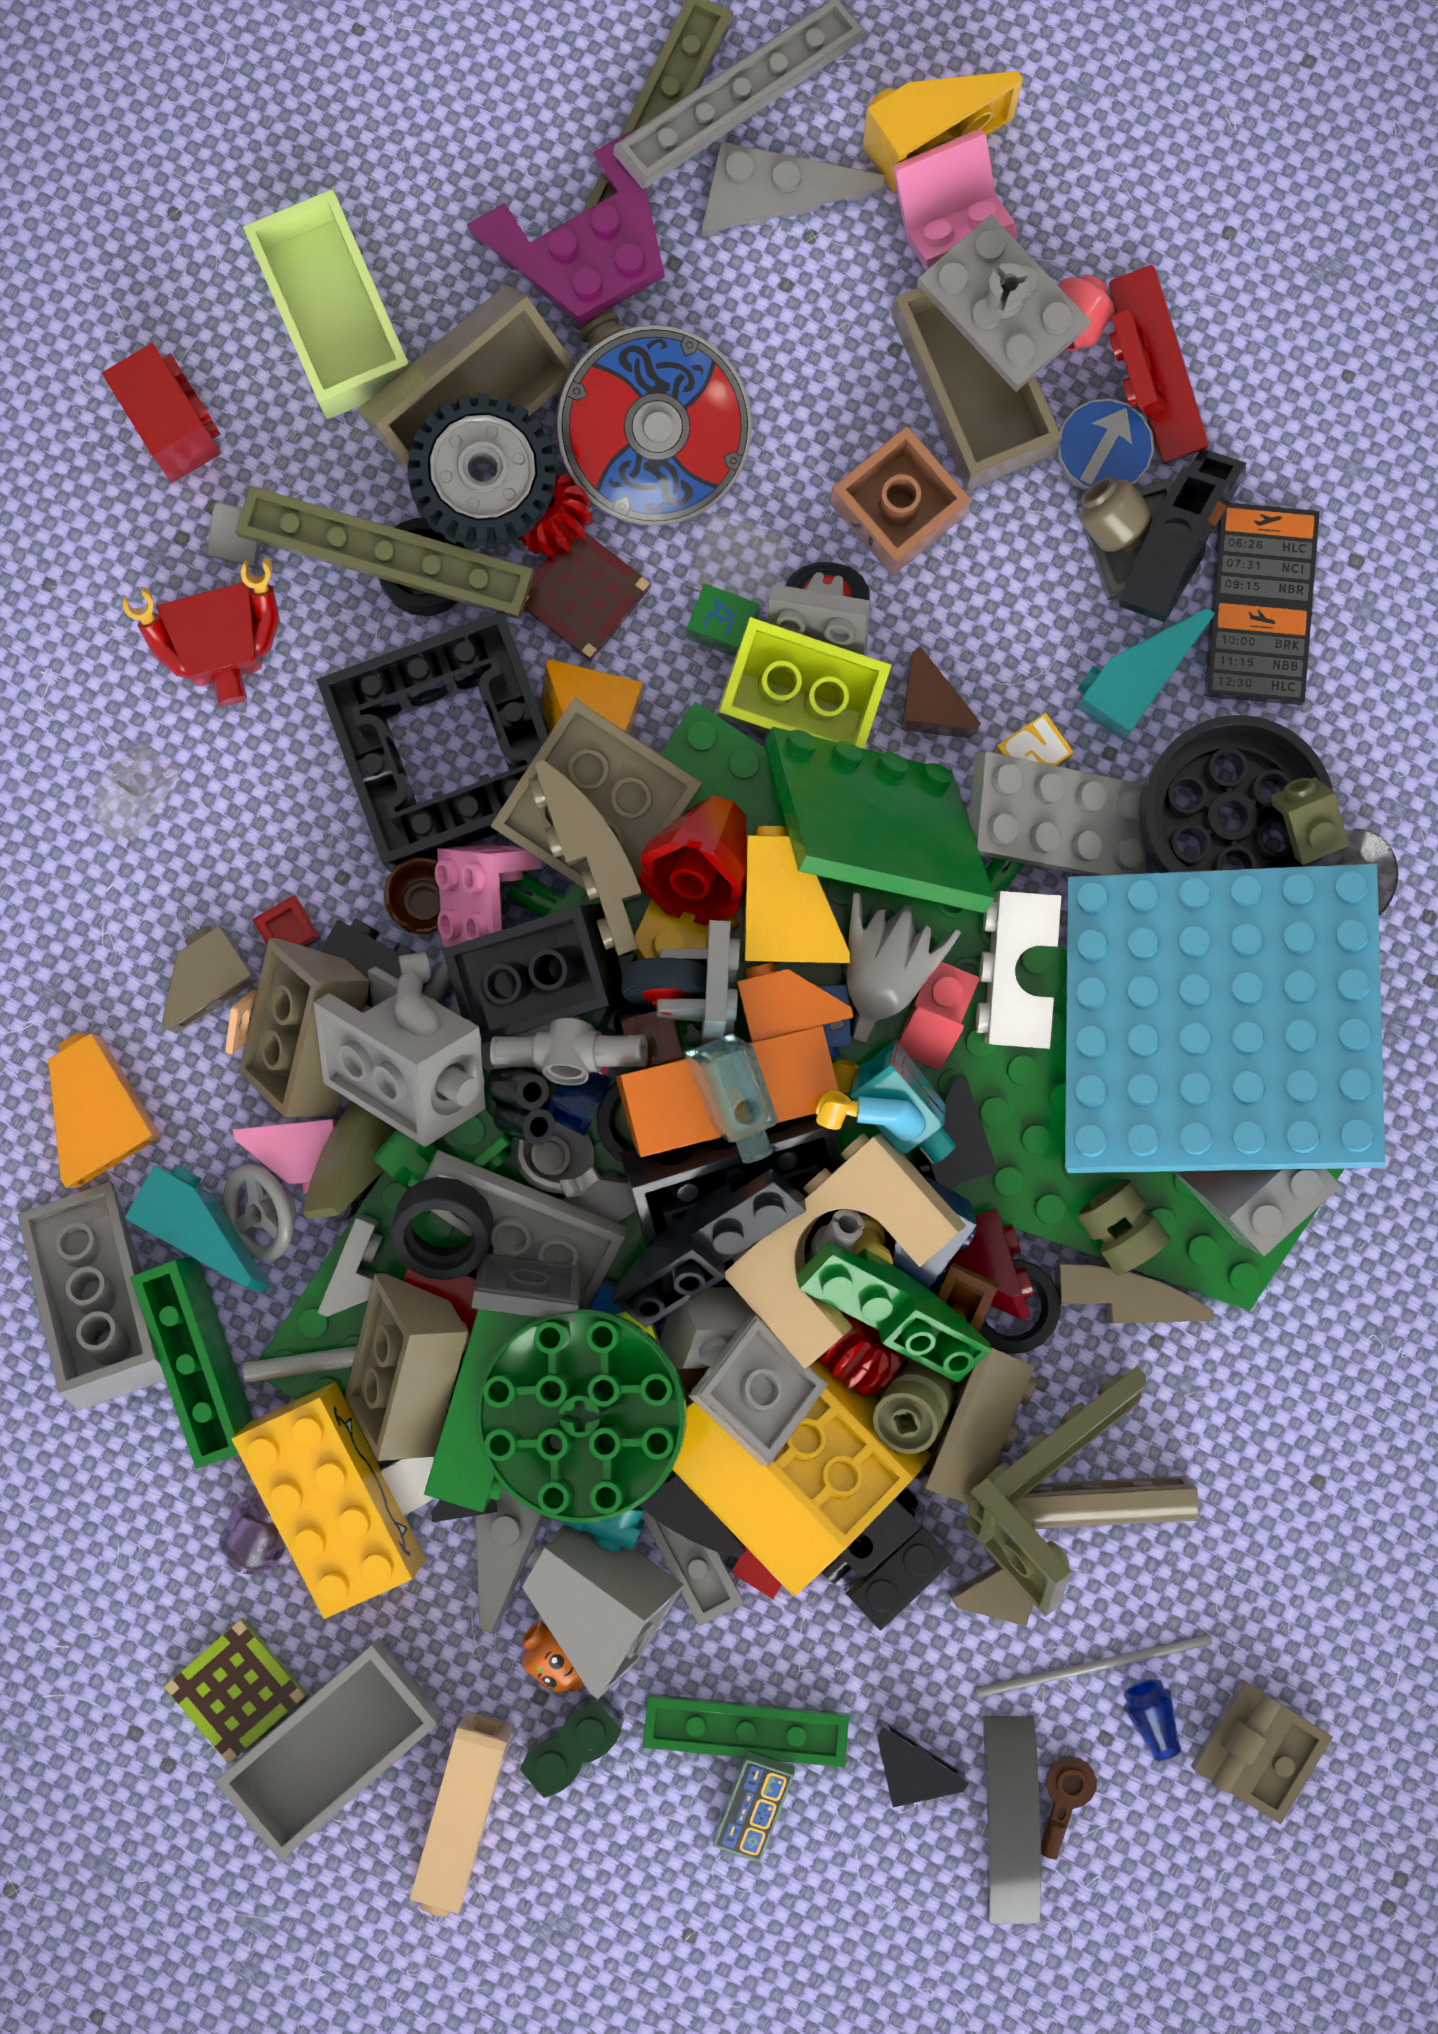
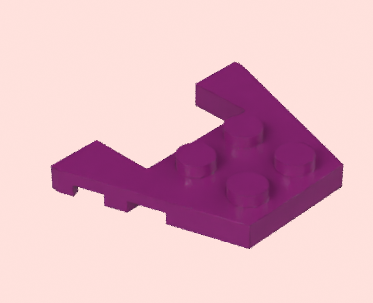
M631 131L593 152L596 164L615 194L532 242L528 241L505 203L467 224L469 232L475 241L480 245L485 244L499 256L500 261L511 270L516 269L534 284L536 290L580 325L665 277L646 188L643 190L613 154L614 145L630 135Z

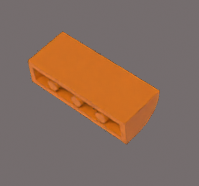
M823 1025L748 1043L754 1049L778 1121L764 1112L738 1046L616 1076L628 1127L639 1156L644 1157L815 1114L824 1093L830 1090L839 1091Z

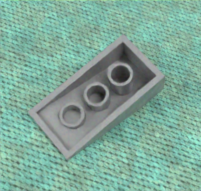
M110 1181L17 1214L58 1394L79 1411L164 1381L165 1378L130 1278L141 1273L142 1269L114 1184Z

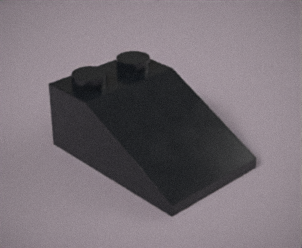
M601 903L579 905L442 949L461 1016L479 1027L481 1044L491 1042L495 1036L509 1037L550 1025L556 1019L575 1018L629 1001L622 994V974L614 947L605 949L596 920L605 917Z

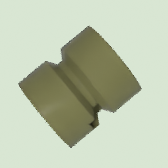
M1130 1179L1123 1180L1104 1190L1086 1203L1075 1215L1091 1239L1102 1240L1103 1244L1100 1252L1116 1275L1124 1274L1143 1264L1162 1250L1171 1239L1155 1215L1144 1214L1143 1210L1146 1202ZM1126 1217L1128 1222L1114 1230L1112 1225Z
M911 1363L902 1367L896 1373L895 1378L890 1382L886 1392L875 1407L873 1424L880 1440L890 1449L903 1454H916L928 1449L938 1436L943 1423L953 1407L955 1396L953 1385L949 1378L921 1363Z

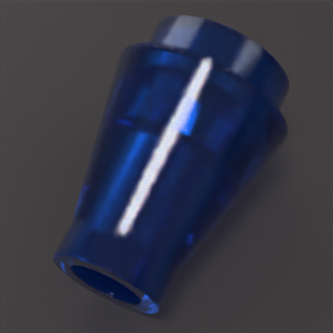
M1158 1679L1145 1680L1129 1687L1124 1692L1126 1703L1123 1709L1150 1749L1153 1759L1162 1761L1179 1754L1182 1748L1177 1735L1171 1691L1164 1688L1162 1681Z

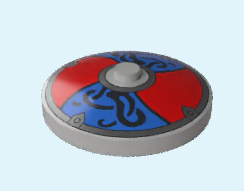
M647 325L632 327L616 332L596 343L578 360L563 385L556 410V439L559 453L568 475L576 485L585 490L589 500L597 507L619 519L641 525L655 526L682 522L712 507L728 492L738 478L745 464L751 442L752 418L750 404L745 387L733 365L716 347L705 339L683 329L670 326Z

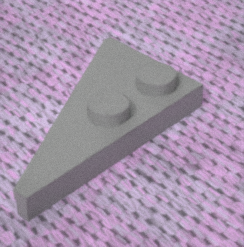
M721 141L702 225V236L709 238L717 236V231L747 223L749 227L764 224L771 218L785 219L820 210V205L849 198L850 202L868 198L872 193L883 192L886 175Z
M503 1488L500 1500H496L498 1512L475 1516L479 1625L481 1629L489 1633L497 1631L545 1519L544 1515L529 1509L517 1501L505 1488Z

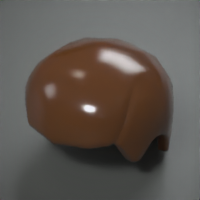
M412 857L397 864L386 879L383 894L386 909L396 924L408 933L431 934L438 930L440 893L435 879V867L438 863L436 859Z

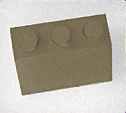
M269 938L239 1073L285 1118L337 1115L342 1095L323 1083L313 1002L330 993L362 1012L368 1000L370 980L344 958L282 939Z
M376 1273L374 1275L345 1400L377 1461L435 1457L447 1417L450 1398L454 1393L458 1380L457 1372L462 1353L466 1352L469 1343V1330L466 1323L461 1321L449 1300L385 1273Z
M992 1348L957 1383L954 1390L955 1400L952 1410L932 1444L929 1452L932 1456L924 1465L918 1479L924 1488L966 1504L976 1499L971 1494L972 1489L986 1479L994 1470L1000 1451L1009 1453L1015 1441L1019 1425L1013 1423V1419L1019 1404L1024 1406L1029 1404L1037 1385L1038 1378L1031 1376L1034 1365Z

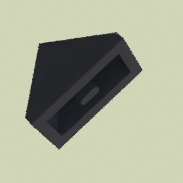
M879 1719L874 1728L893 1808L965 1791L969 1782L963 1772Z

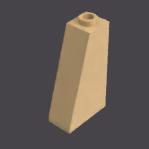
M466 1711L456 1729L409 1899L419 1902V1908L426 1913L446 1917L449 1915V1912L459 1914L514 1730V1724Z

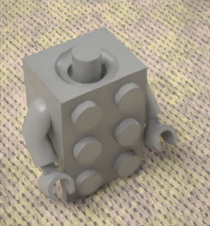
M426 952L399 956L401 969L399 979L376 966L368 970L372 1008L364 1013L330 993L313 1003L323 1083L426 1147L485 1110L486 1106L479 1027L470 1020L442 1006L436 1000L422 994L423 983L430 982L431 975Z

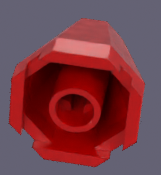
M714 795L696 803L647 842L641 854L640 866L643 865V870L640 874L639 886L665 914L680 918L684 911L696 915L693 922L707 926L710 920L720 921L737 914L744 898L746 878V814L734 801Z

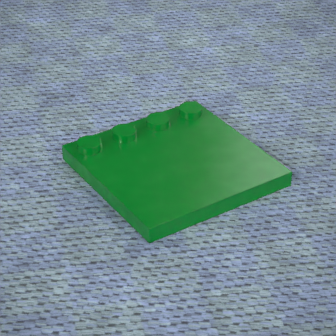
M772 727L765 745L798 871L982 913L987 912L995 897L952 770L937 763L924 764L904 759L892 752L879 753L859 748L847 741L834 742L814 737L802 730L789 731Z

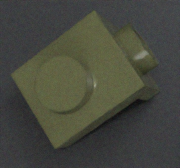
M1317 778L1294 780L1288 783L1284 790L1270 796L1273 807L1283 814L1295 859L1302 865L1349 846L1335 792Z

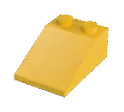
M1019 71L908 82L895 91L893 88H887L878 93L869 103L866 112L862 148L878 172L886 175L885 182L892 193L895 194L897 192L893 174V166L978 129H981L987 136L1013 120L1023 77Z

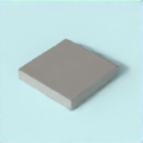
M757 1315L747 1317L688 1396L761 1465H770L825 1390L828 1383L810 1366L804 1369L768 1326Z

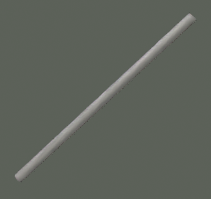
M1209 1634L975 1688L977 1698L1212 1645V1640Z

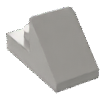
M360 1214L355 1219L318 1310L319 1314L328 1317L369 1300L376 1273L362 1268L364 1262L372 1265L384 1237L376 1234L380 1220L365 1214Z

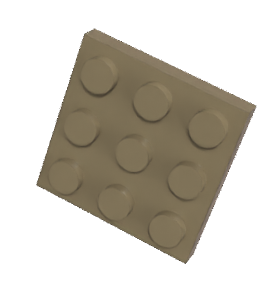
M573 698L490 827L586 890L580 871L589 868L588 861L568 866L564 855L554 858L544 829L553 826L548 806L538 809L528 779L537 777L534 763L544 760L568 778L603 816L623 848L638 882L643 870V865L640 866L641 854L647 842L684 813L703 782L577 698Z

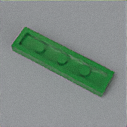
M648 1693L643 1748L744 1758L746 1751L776 1761L845 1768L849 1713Z

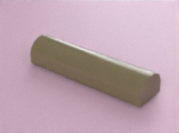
M1187 1476L1042 1483L1017 1501L1032 1517L1035 1524L1034 1529L1196 1521L1198 1516L1197 1487Z

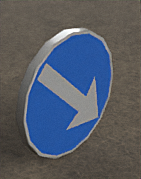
M1111 398L1096 399L1075 408L1064 420L1060 429L1062 440L1057 450L1058 462L1067 478L1083 490L1087 491L1092 485L1107 477H1112L1114 480L1127 479L1133 485H1136L1149 469L1154 453L1153 434L1144 416L1128 403Z

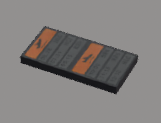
M1239 503L1228 504L1218 522L1211 607L1215 615L1210 620L1204 696L1302 705L1305 702L1320 511Z

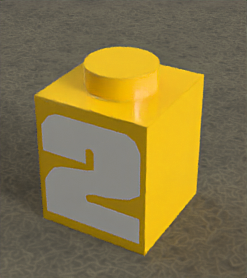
M1046 712L998 744L993 752L1059 767L1067 763L1074 754Z

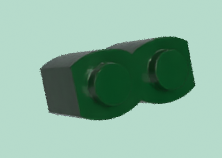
M590 1695L572 1708L563 1726L546 1731L533 1742L527 1751L520 1771L543 1798L553 1796L563 1791L574 1781L582 1764L597 1760L614 1746L621 1733L624 1719L603 1695L599 1699Z

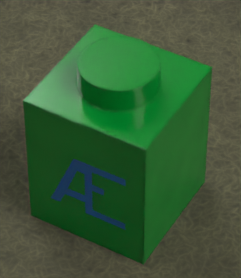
M704 583L687 626V639L735 657L749 618L752 617L760 620L758 619L759 603Z

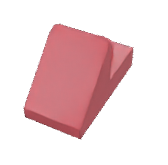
M943 962L938 965L916 994L897 1040L911 1059L939 1071L942 1069L965 1026L961 1022L980 977Z

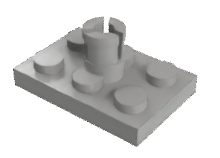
M992 214L917 280V286L1015 392L1083 334L1091 324V320Z

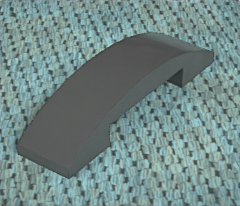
M983 1716L989 1870H987L989 1924L1040 1923L1041 1828L1034 1716Z

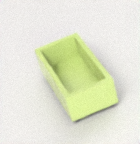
M333 189L243 226L317 401L327 420L364 405L410 366Z

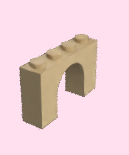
M863 1133L841 1153L842 1157L846 1160L841 1167L833 1174L827 1168L823 1169L803 1187L804 1191L809 1195L805 1198L806 1211L731 1258L734 1264L725 1271L726 1280L804 1369L814 1363L853 1328L837 1308L800 1290L797 1283V1273L807 1264L806 1244L808 1236L814 1224L823 1214L833 1210L850 1209L873 1217L892 1235L919 1267L967 1226L909 1160L899 1153L883 1133L872 1137L870 1140Z

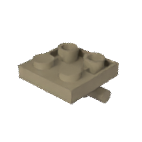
M1242 1679L1192 1762L1191 1767L1211 1780V1783L1222 1791L1235 1795L1281 1825L1333 1736Z

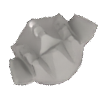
M854 893L848 940L850 963H843V980L852 1003L853 1017L851 1018L850 1035L853 1039L866 1043L881 1019L889 1018L901 1012L909 1005L961 934L959 929H953L929 952L931 928L925 924L918 933L916 932L912 919V906L904 904L887 921H885V910L874 911L863 928L861 895Z

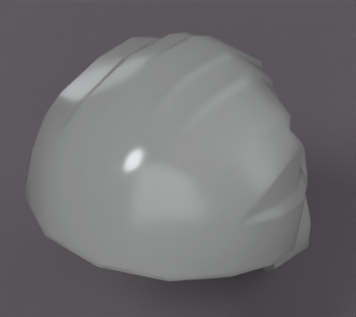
M553 1117L555 1120V1131L550 1140L544 1144L535 1145L519 1139L516 1162L521 1175L533 1189L543 1192L560 1193L571 1198L582 1196L601 1178L594 1167V1147L589 1136L578 1124L564 1117Z

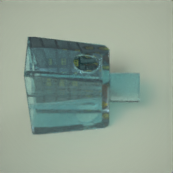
M731 1033L684 1052L716 1133L729 1143L736 1142L743 1163H752L772 1154L773 1150L765 1129L776 1125L778 1118L753 1046ZM744 1100L742 1107L737 1112H734L737 1104Z

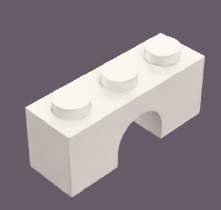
M1008 891L994 892V901L983 917V930L991 932L990 952H982L979 971L980 982H987L986 1003L978 1002L976 1012V1033H984L983 1043L1050 1049L1054 998L1033 996L1025 992L1016 980L1015 966L1019 956L1028 948L1033 946L1058 947L1062 895Z

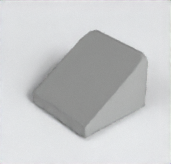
M215 502L208 543V557L243 565L247 558L249 562L248 567L255 568L261 543L241 538L235 533L243 508Z

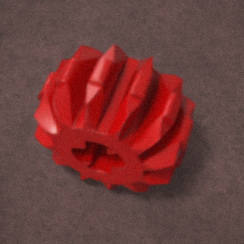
M567 473L560 477L556 475L554 493L545 515L539 523L537 522L534 525L532 531L525 536L521 535L517 539L521 540L527 550L535 555L543 551L544 554L553 558L561 547L571 553V542L575 539H586L584 527L594 522L592 513L589 510L592 505L585 490L576 485Z
M840 1312L853 1328L820 1357L819 1362L830 1370L832 1378H838L843 1382L845 1388L853 1387L862 1395L868 1393L878 1394L883 1387L886 1388L895 1378V1373L901 1366L900 1363L904 1356L882 1344L878 1329L844 1312Z

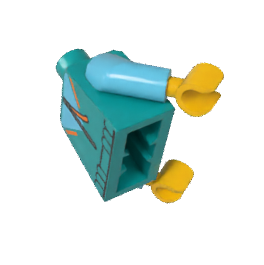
M897 1040L893 1041L861 1066L847 1059H841L832 1064L839 1091L830 1090L822 1095L816 1109V1122L819 1125L828 1129L838 1130L841 1128L846 1115L856 1117L857 1123L875 1124L899 1153L906 1154L918 1146L932 1164L938 1163L954 1150L956 1144L942 1128L946 1113V1106L943 1100ZM843 1093H850V1097L854 1101H851L850 1098Z

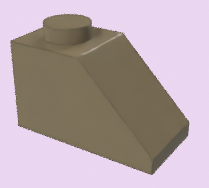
M208 925L198 929L185 939L187 946L177 952L162 1019L167 1030L178 1034L259 981V978L229 932L221 926L212 929Z

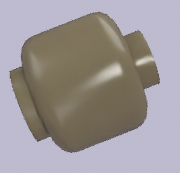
M1107 477L1092 485L1081 498L1083 505L1080 508L1079 520L1103 551L1114 552L1122 549L1124 552H1130L1144 542L1148 534L1146 530L1152 522L1153 512L1129 480H1114L1112 477Z

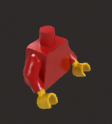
M267 557L263 558L264 575L256 576L252 574L248 567V559L246 558L241 568L242 583L156 605L159 614L152 613L153 597L148 588L140 587L142 595L147 600L146 605L142 608L132 607L126 595H123L124 611L130 618L139 620L137 626L152 654L173 674L178 677H188L196 686L213 683L220 706L234 705L247 699L241 675L262 669V657L271 651L280 618L273 586L267 584L273 571L272 561Z

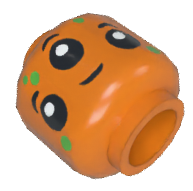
M540 1620L536 1621L521 1640V1645L525 1648L521 1662L523 1669L554 1694L563 1693L568 1689L571 1692L577 1691L584 1683L547 1625Z

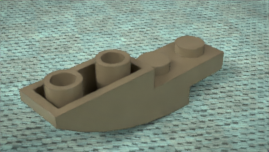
M544 760L534 763L537 777L528 780L538 809L548 806L553 826L544 829L554 858L564 855L568 866L588 861L589 868L580 872L589 900L600 898L605 913L604 918L596 920L605 949L616 947L619 957L639 952L624 902L642 897L643 895L632 866L617 837L599 811L568 778Z

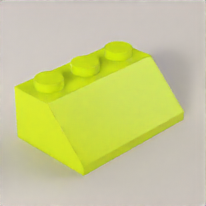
M750 617L732 664L716 716L722 720L769 735L772 727L789 731L802 730L814 737L834 742L847 741L864 749L892 665Z

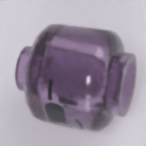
M260 1495L242 1500L233 1506L218 1542L222 1553L228 1558V1564L234 1570L243 1574H254L256 1571L261 1572L273 1569L279 1564L286 1549V1545Z

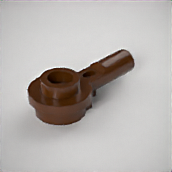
M1067 1756L1058 1759L1051 1765L1046 1775L1047 1791L1054 1800V1804L1041 1841V1855L1057 1860L1073 1809L1087 1804L1096 1792L1097 1780L1095 1773L1090 1765L1079 1757Z

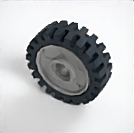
M478 394V397L475 399H469L468 395L458 397L457 402L451 405L448 401L439 406L437 413L434 415L431 413L424 420L422 428L418 429L413 439L408 460V481L412 499L421 517L428 521L429 527L436 533L441 532L444 534L445 539L454 544L458 541L464 543L467 548L476 549V546H485V549L497 548L498 544L505 543V545L514 543L521 535L525 536L533 530L534 525L537 522L539 523L545 515L551 502L556 483L555 453L552 450L551 440L548 434L545 435L543 432L542 424L537 418L534 417L532 419L528 415V410L519 404L517 407L510 405V399L499 396L498 400L489 399V394ZM476 463H486L494 468L496 475L489 481L480 482L471 477L468 470Z

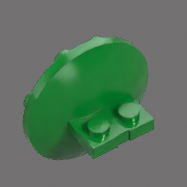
M578 1309L573 1313L556 1315L549 1318H538L519 1329L504 1342L490 1361L482 1378L476 1405V1424L485 1460L496 1479L509 1494L529 1509L541 1515L566 1522L587 1523L611 1519L634 1509L647 1500L663 1484L681 1453L687 1427V1407L683 1385L672 1360L664 1348L649 1333L621 1316L594 1309ZM577 1315V1322L555 1320V1318Z

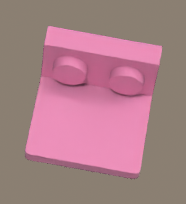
M981 129L893 166L906 239L926 271L991 214L1014 239L1018 238L1015 221L996 196L987 137Z
M485 843L437 848L438 863L435 867V879L440 893V913L437 923L443 946L450 947L502 930L500 881L522 880L523 871L542 869V860L520 846Z

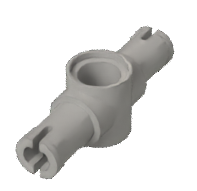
M560 1018L550 1023L549 1031L537 1032L535 1036L493 1037L490 1043V1060L495 1069L536 1068V1071L543 1073L548 1080L554 1083L580 1085L589 1079L590 1072H600L603 1067H646L648 1061V1042L644 1035H602L600 1031H595V1028L585 1021L575 1018Z

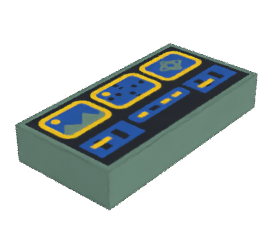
M746 1751L713 1837V1847L761 1862L793 1781L795 1767Z

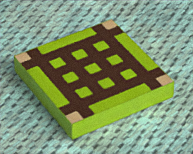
M244 1618L235 1623L164 1686L166 1691L228 1764L308 1694Z

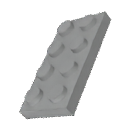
M988 751L975 754L969 823L981 856L1085 876L1145 874L1146 849L1139 825V805L1143 784Z

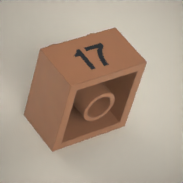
M908 426L904 427L833 486L830 498V505L892 576L965 517L971 502V498Z

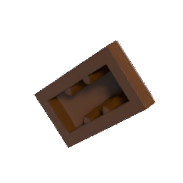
M920 646L912 652L909 662L901 730L971 738L977 733L981 722Z

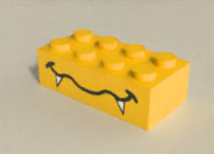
M336 1381L248 1422L231 1438L323 1619L412 1580L426 1561V1557L384 1480L381 1469Z

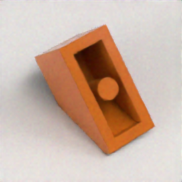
M774 962L744 969L746 979L736 982L750 1043L853 1017L850 1006L789 969L776 972Z

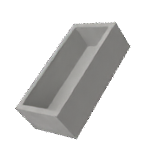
M379 1637L228 1768L214 1783L281 1862L437 1726L444 1713Z

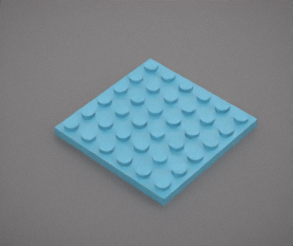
M1377 864L1068 877L1065 1168L1067 1173L1386 1168Z

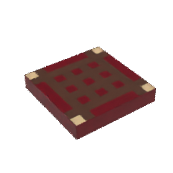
M585 532L586 539H575L571 542V553L561 547L553 558L548 556L534 574L524 610L591 662L649 591L651 583Z

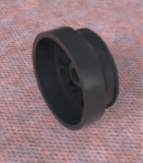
M1230 715L1210 719L1195 725L1182 733L1165 749L1152 766L1143 785L1139 805V825L1149 858L1159 873L1223 870L1222 860L1224 856L1237 857L1243 863L1244 869L1317 866L1323 857L1304 865L1295 859L1283 814L1273 807L1272 803L1265 801L1261 797L1259 783L1261 781H1271L1282 791L1288 783L1294 780L1317 778L1333 791L1330 778L1323 763L1301 737L1288 728L1264 718ZM1224 759L1234 765L1236 769V779L1234 781H1224L1216 775L1214 770L1216 760ZM1185 786L1194 792L1196 796L1194 808H1183L1176 803L1173 796L1175 787ZM1220 808H1231L1238 813L1240 817V827L1238 830H1228L1220 824L1218 819ZM1265 829H1274L1281 833L1285 842L1283 851L1274 852L1265 846L1263 842V832ZM1188 834L1198 840L1200 844L1199 856L1187 857L1180 852L1177 845L1179 835Z

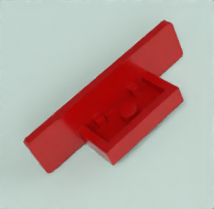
M1148 265L1111 280L1109 288L1117 314L1111 316L1115 331L1109 333V340L1117 361L1124 360L1129 377L1122 381L1131 407L1138 405L1139 409L1149 417L1161 459L1165 463H1170L1207 449L1209 447L1208 437L1156 268L1153 265Z

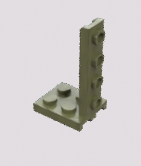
M1137 1366L1124 1377L1120 1373L1111 1376L1099 1388L1097 1392L1099 1397L1087 1406L1082 1402L1076 1404L1060 1420L1061 1427L1049 1436L1045 1432L1038 1434L1025 1446L1022 1451L1024 1454L1022 1458L1012 1466L1007 1462L1002 1463L971 1491V1494L976 1499L968 1505L967 1512L971 1517L965 1521V1527L1045 1617L1061 1605L1072 1571L1068 1568L1070 1563L1062 1549L1054 1542L1049 1541L1046 1543L1034 1530L1035 1524L1032 1517L1017 1501L1139 1404L1141 1391L1146 1384V1376Z

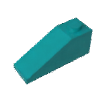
M1206 608L1110 658L1102 671L1093 665L1076 689L1084 695L1076 708L1124 741L1215 613Z
M177 1164L174 1165L172 1171L153 1166L125 1219L245 1288L265 1293L270 1285L214 1195L198 1186L202 1178Z

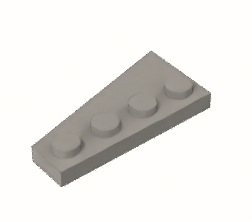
M437 1150L423 1180L436 1177L458 1179L473 1186L487 1200L493 1215L489 1244L493 1246L492 1252L494 1254L580 1266L582 1273L579 1309H588L625 1239L627 1226ZM430 1210L467 1236H472L473 1230L462 1217L450 1211Z

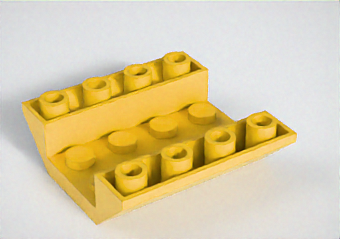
M820 1357L810 1367L828 1385L770 1465H761L706 1412L693 1402L687 1408L685 1439L678 1460L672 1469L793 1597L834 1561L916 1477L932 1456L927 1450L916 1454H903L885 1445L875 1432L873 1415L879 1400L872 1393L862 1395L853 1387L845 1388L843 1382L838 1378H832L830 1370L820 1364Z

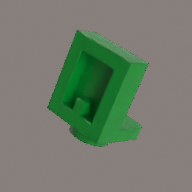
M487 1108L442 1136L462 1160L491 1172L511 1156L505 1147L513 1141V1138L496 1128L493 1115Z

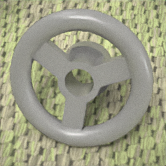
M254 1164L242 1165L236 1168L228 1177L224 1187V1212L252 1257L261 1261H273L286 1252L292 1240L293 1220L296 1214L294 1198L290 1191L282 1186L266 1169ZM246 1180L248 1201L245 1206V1213L240 1216L238 1194L241 1184ZM253 1227H262L275 1241L270 1246L260 1245L250 1236L248 1231Z

